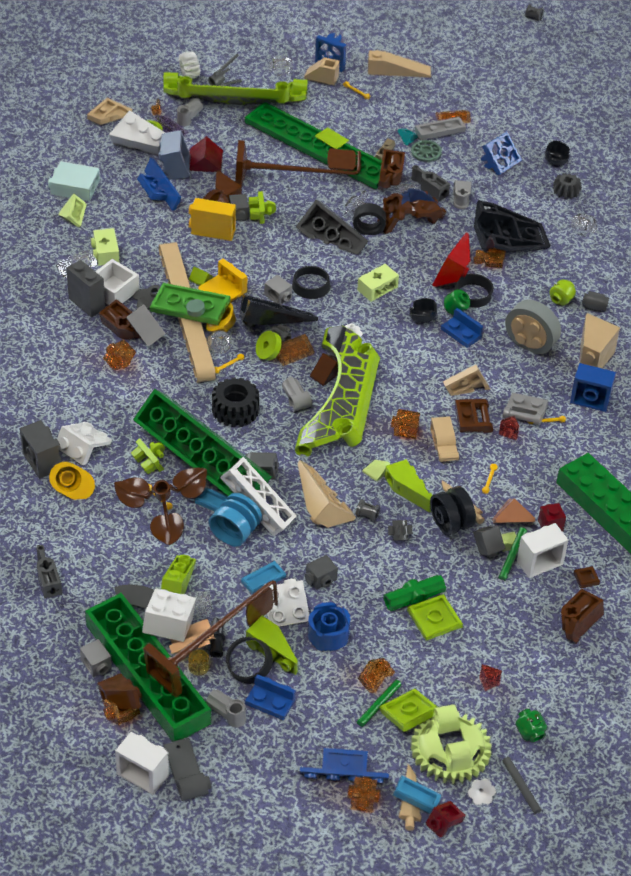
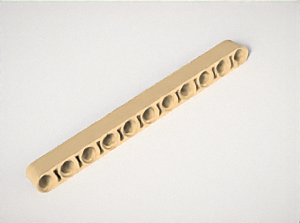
M177 242L159 244V254L162 256L161 261L163 267H165L164 272L168 279V284L190 288ZM178 318L184 340H186L187 351L190 352L189 358L191 365H193L195 378H197L196 382L216 380L215 368L201 322Z

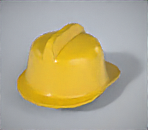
M229 303L219 325L207 323L206 329L208 331L228 332L236 322L233 304Z
M60 462L50 471L49 481L52 487L65 496L77 500L87 499L93 494L95 481L92 475L70 462Z

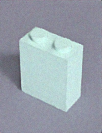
M60 161L58 167L54 169L53 177L48 181L50 193L68 198L75 194L81 200L90 201L100 181L99 168Z

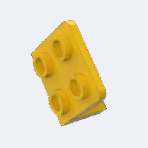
M223 258L218 261V275L200 285L198 290L228 295L231 298V303L247 293L248 276Z

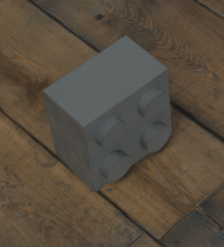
M41 420L20 428L22 454L39 479L48 476L51 469L56 464L62 462L59 454L61 449L59 441L52 437L50 428L45 426Z

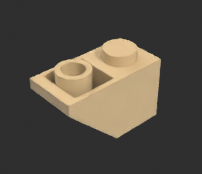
M323 58L308 68L304 79L335 85L339 77L340 61Z

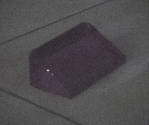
M155 115V121L162 125V130L166 133L181 130L183 136L189 134L187 130L169 116Z

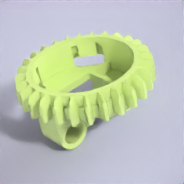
M454 704L434 708L431 720L429 719L424 724H419L418 729H414V735H412L411 751L412 758H416L415 764L421 765V772L427 770V777L435 774V781L442 777L443 783L447 779H451L452 784H454L455 779H459L462 784L464 777L471 781L472 775L478 777L479 771L483 772L485 770V766L488 765L492 751L490 750L492 744L489 743L490 736H486L487 730H481L482 724L478 723L475 725V718L467 720V714L459 717L460 714ZM460 730L464 741L446 744L444 752L438 734ZM480 749V754H478L477 758L473 761V756L476 754L477 750ZM430 758H435L446 764V771H443V767L435 763L431 765L429 763Z

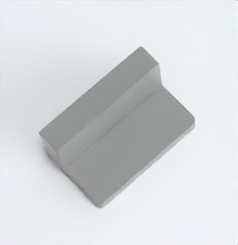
M144 304L127 316V320L147 346H150L166 334Z

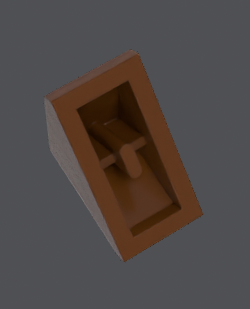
M323 353L311 372L310 377L322 386L326 385L338 375L337 358Z

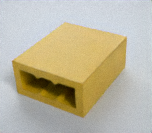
M195 198L193 204H190L188 212L191 215L189 220L191 234L232 241L236 230V205Z

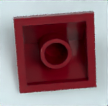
M206 136L190 148V171L217 172L219 170L221 172L223 149Z

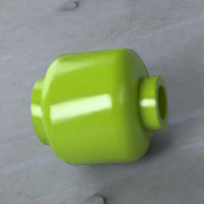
M562 279L552 286L549 294L555 304L564 306L575 297L576 290L571 281Z

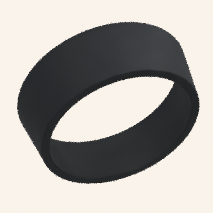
M317 266L302 267L294 274L292 289L297 295L306 299L321 298L330 290L329 275L324 269ZM315 274L323 277L327 282L322 287L310 289L299 285L296 279L302 275Z
M467 274L465 278L461 277L458 282H455V290L465 285H478L487 290L489 294L487 297L470 299L469 307L478 308L489 303L494 286L487 277L479 274Z
M242 637L234 641L228 648L226 665L236 680L246 684H254L256 675L266 677L271 670L273 663L272 652L269 646L262 640L253 637ZM255 640L264 649L265 661L262 668L256 674L248 677L235 674L230 668V657L233 650L244 641Z

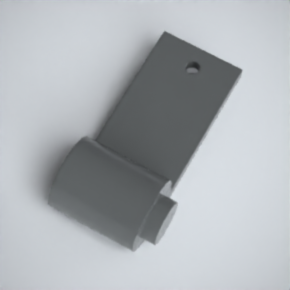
M185 738L164 744L163 747L168 752V762L181 800L186 801L209 794L208 789H212L210 778L205 776L203 772H200L190 739Z

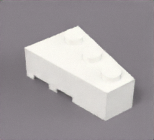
M129 110L109 136L113 144L158 155V152L161 151L159 141H161L162 134L165 132Z

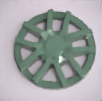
M421 140L412 145L411 153L417 160L430 162L436 161L441 156L442 148L436 142Z

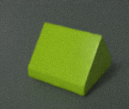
M194 266L189 281L200 286L212 279L213 276Z

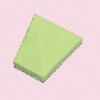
M73 194L61 209L59 215L75 226L81 227L87 204L77 195Z

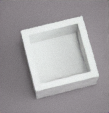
M113 259L95 271L104 278L105 303L108 305L116 299L123 304L136 291L140 290L139 274Z
M556 523L544 526L534 532L526 533L520 539L517 563L529 578L564 564L568 539Z
M155 589L145 611L142 632L184 642L193 619L196 598L186 594L169 592L164 589Z
M130 732L115 750L117 775L154 795L168 778V752L162 746L152 744L144 736Z

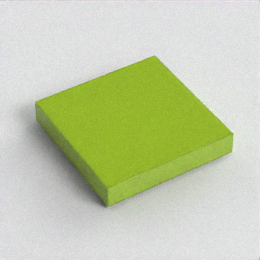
M444 594L407 607L409 615L426 641L463 627V623Z
M412 689L381 705L380 712L403 732H406L431 719L434 714V708L438 706L418 690Z

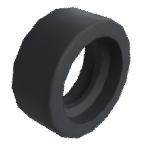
M365 203L355 209L353 227L360 234L377 235L384 230L386 212L382 207L373 203ZM365 215L377 217L379 221L374 224H367L362 222L360 218Z

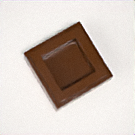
M593 566L576 569L573 572L580 589L600 584Z

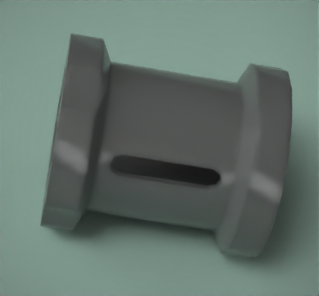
M531 4L527 6L525 11L526 18L532 17L537 19V21H540L544 14V8L539 9Z
M361 499L356 508L355 515L370 518L372 522H375L380 512V505L374 506Z

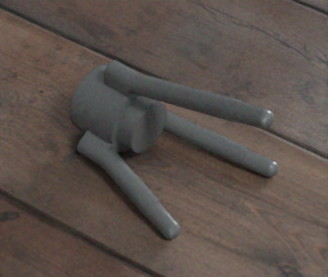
M235 54L208 78L211 86H228L242 81L238 79L224 83V74L230 70V68H225L239 56L238 54Z

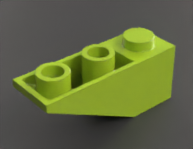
M407 459L387 465L385 468V479L393 492L422 509L431 512L430 498L432 494L425 488L424 481L417 476L414 466H411Z
M177 555L162 578L161 589L177 594H185L196 559L188 555Z
M261 616L246 631V637H253L265 642L272 652L273 661L278 663L284 671H290L296 675L298 661L279 626ZM246 641L249 648L258 650L265 657L264 649L257 641Z

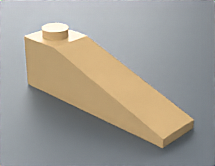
M375 50L368 53V75L431 78V66L385 51Z
M299 460L298 468L306 508L311 515L310 519L316 525L322 524L327 528L354 521L356 516L345 502L341 503L336 498L338 494L325 485L326 481L313 467Z

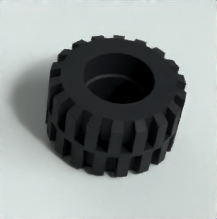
M236 377L230 380L228 378L224 379V382L220 381L218 386H215L212 391V413L214 418H217L219 423L224 422L225 426L231 424V427H236V425L243 427L244 423L247 425L251 424V420L254 421L259 414V390L256 388V385L251 384L249 380L245 381L244 378L236 379Z

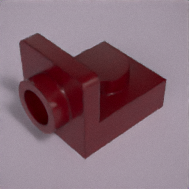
M448 801L433 808L426 821V825L439 838H442L449 827L463 822L466 815L454 803Z

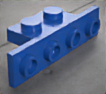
M150 157L144 170L146 174H139L137 180L150 199L155 201L164 200L172 211L176 210L182 197L155 159Z
M324 748L322 768L300 767V774H304V778L317 779V775H324L327 780H339V777H348V781L361 782L362 778L370 779V783L383 784L384 780L389 779V773L366 772L368 751Z

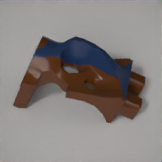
M409 188L401 194L393 193L383 199V209L386 212V225L383 232L384 234L392 232L397 222L403 220L406 214H411L412 217L415 216L416 218L427 217L429 222L435 224L438 219L444 217L446 210L438 205V200L432 197L428 191Z

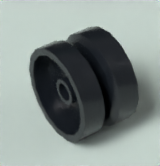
M455 486L446 492H439L431 496V513L435 523L444 535L449 536L457 533L460 529L465 530L475 525V508L469 494L463 487Z

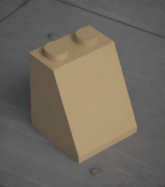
M587 313L581 338L579 363L603 369L615 353L620 327Z

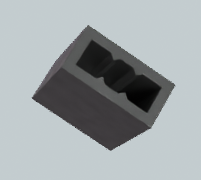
M82 260L67 267L69 299L90 317L95 316L105 308L104 278Z

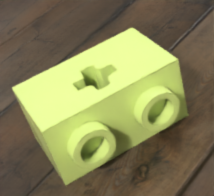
M114 228L93 230L94 238H91V247L95 248L93 249L94 260H98V265H105L111 259L120 263Z
M384 264L358 278L357 290L372 302L398 287L399 275Z

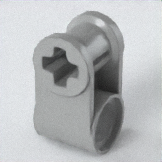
M455 180L453 189L454 206L458 209H465L469 205L471 181Z

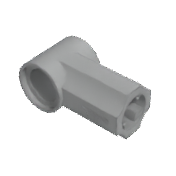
M194 98L186 105L177 107L178 125L189 126L191 124V119L203 109L200 99Z
M293 376L288 377L282 382V388L288 397L290 407L294 409L292 410L293 412L312 407V399L309 392H304L297 378H293Z
M218 689L212 690L209 693L206 703L212 710L226 718L230 726L238 728L246 723V706L242 700L232 699Z

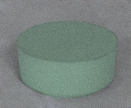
M199 299L191 300L186 305L187 313L190 316L198 317L205 312L204 302Z

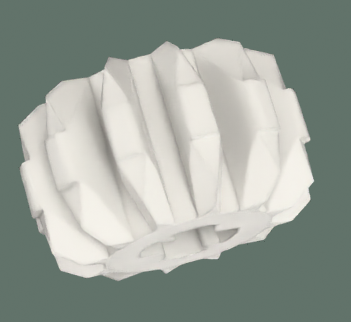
M187 51L180 54L178 60L182 74L191 79L199 76L201 70L195 53Z

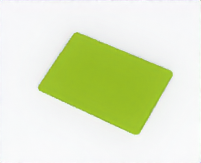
M326 128L315 135V137L335 149L349 141L330 128Z

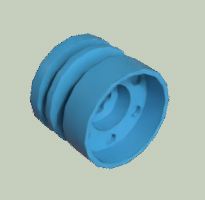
M232 493L209 518V527L219 540L233 547H238L245 542L251 532L262 521V513L257 504L249 497L240 493Z

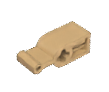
M450 416L431 418L430 430L435 450L438 452L439 461L459 460Z

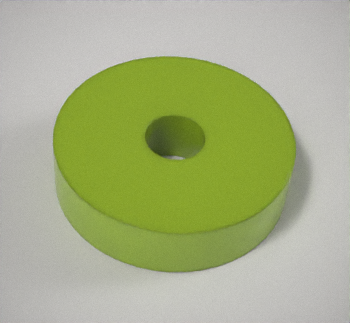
M265 331L259 336L255 348L259 358L271 361L277 357L282 345L279 334Z

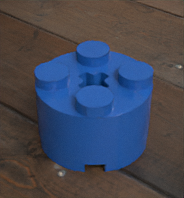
M332 602L316 605L308 618V639L311 644L319 651H334L347 645L351 620L349 612L344 607L340 608L336 606V603Z

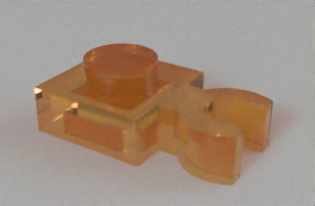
M476 250V256H474L475 264L485 263V267L503 268L506 257L505 251L488 250V253H484L482 250Z

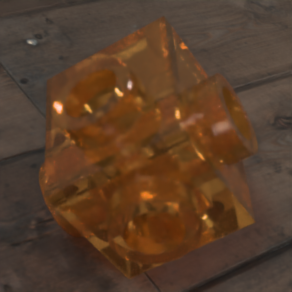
M123 339L115 344L111 343L105 349L106 353L103 359L113 370L124 369L131 363L136 351Z
M398 409L397 415L392 417L391 427L394 428V436L416 439L420 413Z
M355 777L354 785H349L347 796L348 799H351V810L373 813L374 803H379L380 790L376 789L377 780H372L368 777Z

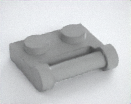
M512 392L508 404L504 408L503 418H515L533 422L534 425L540 426L548 407V400Z

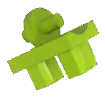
M263 191L258 192V197H249L250 220H259L260 224H265L264 214L272 215L277 209L276 204L269 200L264 202Z
M140 438L135 441L138 447L131 452V455L138 463L145 457L148 458L140 464L147 474L156 469L159 472L163 471L164 468L159 463L160 461L157 457H164L165 446L161 442H151L149 449Z

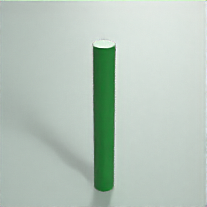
M520 527L499 574V579L506 581L519 551L521 536L527 533V529Z
M394 680L356 723L364 727L377 713L380 706L385 704L401 687V682Z

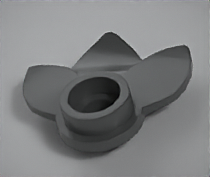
M152 285L148 289L136 291L133 299L137 300V308L144 304L147 309H150V305L156 296L153 292L158 293L161 286Z

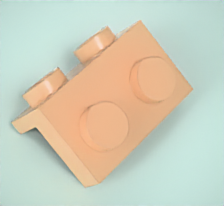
M204 619L190 625L184 642L170 639L172 645H169L171 653H178L211 627L209 620ZM214 634L198 646V648L209 645V640L215 638Z

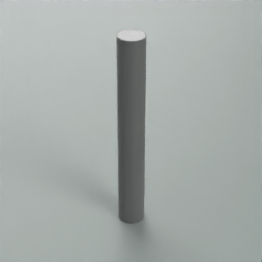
M504 758L502 762L534 814L541 812V807L511 758Z

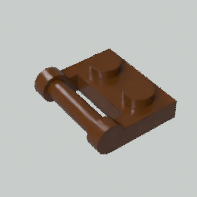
M487 399L455 400L460 432H493L494 429L489 418V403ZM476 408L481 411L483 422H478Z

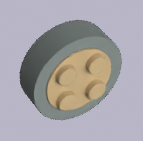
M535 300L520 301L508 313L505 320L506 330L512 341L534 354L548 352L561 336V325L557 316L546 305Z

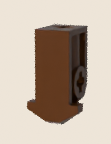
M384 149L378 185L379 190L388 189L391 185L397 186L401 183L405 152Z
M117 299L99 312L102 324L119 338L125 340L141 338L127 320V316L132 311Z
M581 589L562 607V631H565L566 639L577 644L579 638L604 615L603 599Z

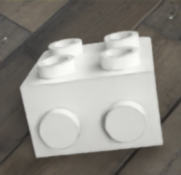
M88 422L62 426L57 438L61 447L60 451L81 465L88 463L94 447L110 445L112 439L107 437L106 433L96 430Z
M296 578L284 580V584H278V605L275 606L273 603L272 610L267 613L268 620L279 627L307 622L309 610L303 580L296 581Z

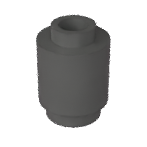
M589 291L588 294H584L582 304H585L584 308L599 312L601 310L606 311L609 297H605L601 293Z

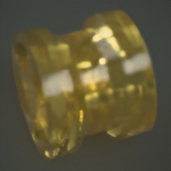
M200 649L192 651L188 656L189 671L197 676L206 674L209 671L208 653Z

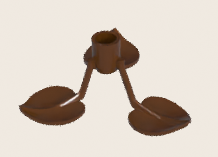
M190 468L180 471L173 478L174 487L165 480H159L150 491L147 481L139 477L117 481L114 483V487L119 500L131 508L142 507L145 499H149L155 493V497L162 501L164 515H157L153 518L150 530L155 538L166 545H172L181 537L184 523L178 513L168 515L166 500L171 495L170 490L176 493L181 491L182 496L188 499L199 497L206 487L207 469Z

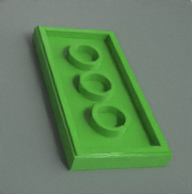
M162 283L150 305V312L219 325L231 298L228 295ZM194 299L203 301L205 305V312L198 317L190 316L187 313L186 305Z

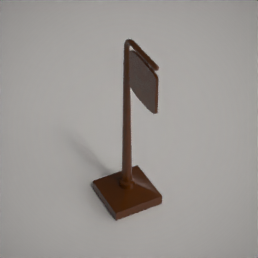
M238 140L235 182L242 186L246 171L251 169L356 175L360 172L361 152L358 151V154L355 155L354 150L330 148L327 158L329 169L252 162L247 160L245 141Z
M272 580L266 583L173 657L166 658L152 644H147L143 648L147 673L175 698L182 693V686L177 664L243 608L246 607V621L249 627L261 616H265L273 608V603L275 606L278 605L276 581Z

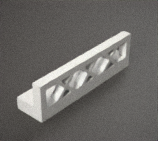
M244 457L220 477L234 493L243 494L257 504L262 513L261 523L273 536L283 531L296 517V514ZM240 465L247 470V476L242 475L237 470ZM252 481L258 482L260 491L255 490ZM266 496H270L273 499L274 505H269L266 502ZM279 511H284L289 517L285 522L279 516Z

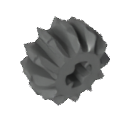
M570 173L557 175L553 182L554 194H558V198L564 196V199L569 197L572 200L573 197H577L580 194L582 188L580 178H577L576 175H570Z

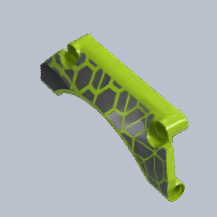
M164 72L163 86L165 93L179 95L182 98L193 96L217 103L247 105L272 101L286 103L288 101L306 100L308 80L293 79V82L290 83L280 81L275 84V89L192 85V79L188 76H179V73Z
M343 325L328 327L324 332L321 346L336 355L338 360V376L327 401L316 415L301 428L295 446L297 455L303 454L308 457L311 455L313 448L338 440L339 438H343L350 447H354L362 441L380 356L371 343L362 344L361 337Z

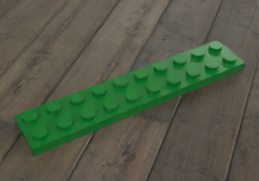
M266 102L245 116V123L328 165V151L330 148H335L315 137L322 130ZM348 143L339 147L338 149L354 150L355 155L358 154V151L361 152L360 172L356 175L348 176L377 189L382 161Z

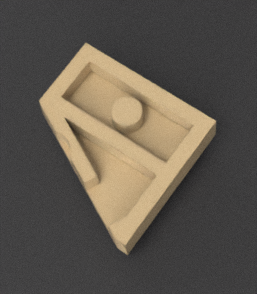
M106 98L87 114V119L103 125L123 118L129 110L132 112V109Z
M477 365L469 367L443 381L451 396L474 392V388L484 387L485 390L490 389Z

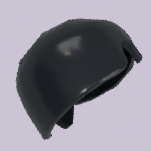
M551 141L545 150V158L554 166H563L570 157V148L561 141Z
M430 298L415 300L413 307H410L411 319L421 324L431 322L437 315V304Z

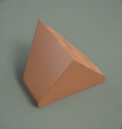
M513 498L505 502L492 521L493 523L535 522V517Z

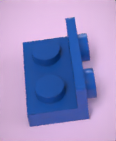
M457 308L454 310L453 318L441 325V330L468 348L482 338L483 325Z
M256 675L255 685L247 696L245 705L284 721L295 702V690L288 685L277 683L269 677Z

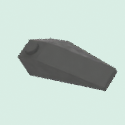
M319 200L314 201L296 226L298 230L311 239L323 240V243L337 245L340 249L357 255L360 254L369 242L337 213Z

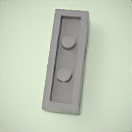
M460 117L415 125L414 131L420 140L465 132L466 126Z

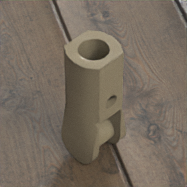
M387 138L376 152L375 158L382 161L384 149L393 150L396 145L395 141Z

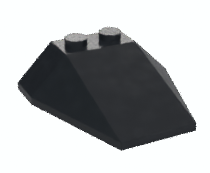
M478 200L474 229L481 249L506 252L547 249L551 247L542 223L497 204Z
M242 295L239 317L247 326L318 321L319 318L314 313Z

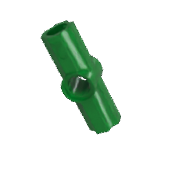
M435 575L419 582L416 579L407 581L402 588L384 594L383 600L388 610L394 611L410 604L414 605L423 602L429 597L446 591V585L441 575Z

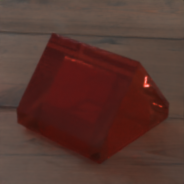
M515 416L501 420L499 435L517 440L519 424Z
M482 664L479 679L484 690L487 691L500 685L502 670Z

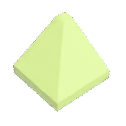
M374 460L362 472L378 481L385 475V468L390 463L388 461Z
M515 531L501 534L505 549L502 550L503 552L511 549L516 538Z

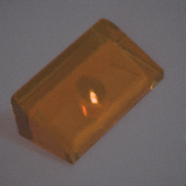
M468 110L435 113L437 121L460 117L463 123H471Z
M303 334L282 342L281 350L276 358L282 366L313 355L315 352L307 335Z

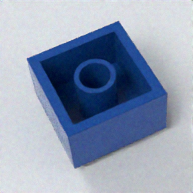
M579 363L570 403L606 412L616 372Z

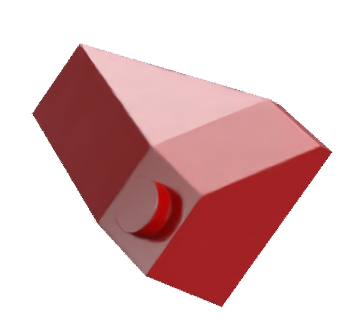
M467 232L447 256L432 284L434 287L458 282L461 277L465 278L470 269L467 267L470 262L469 234Z

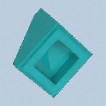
M398 129V133L405 145H409L418 138V135L409 129Z

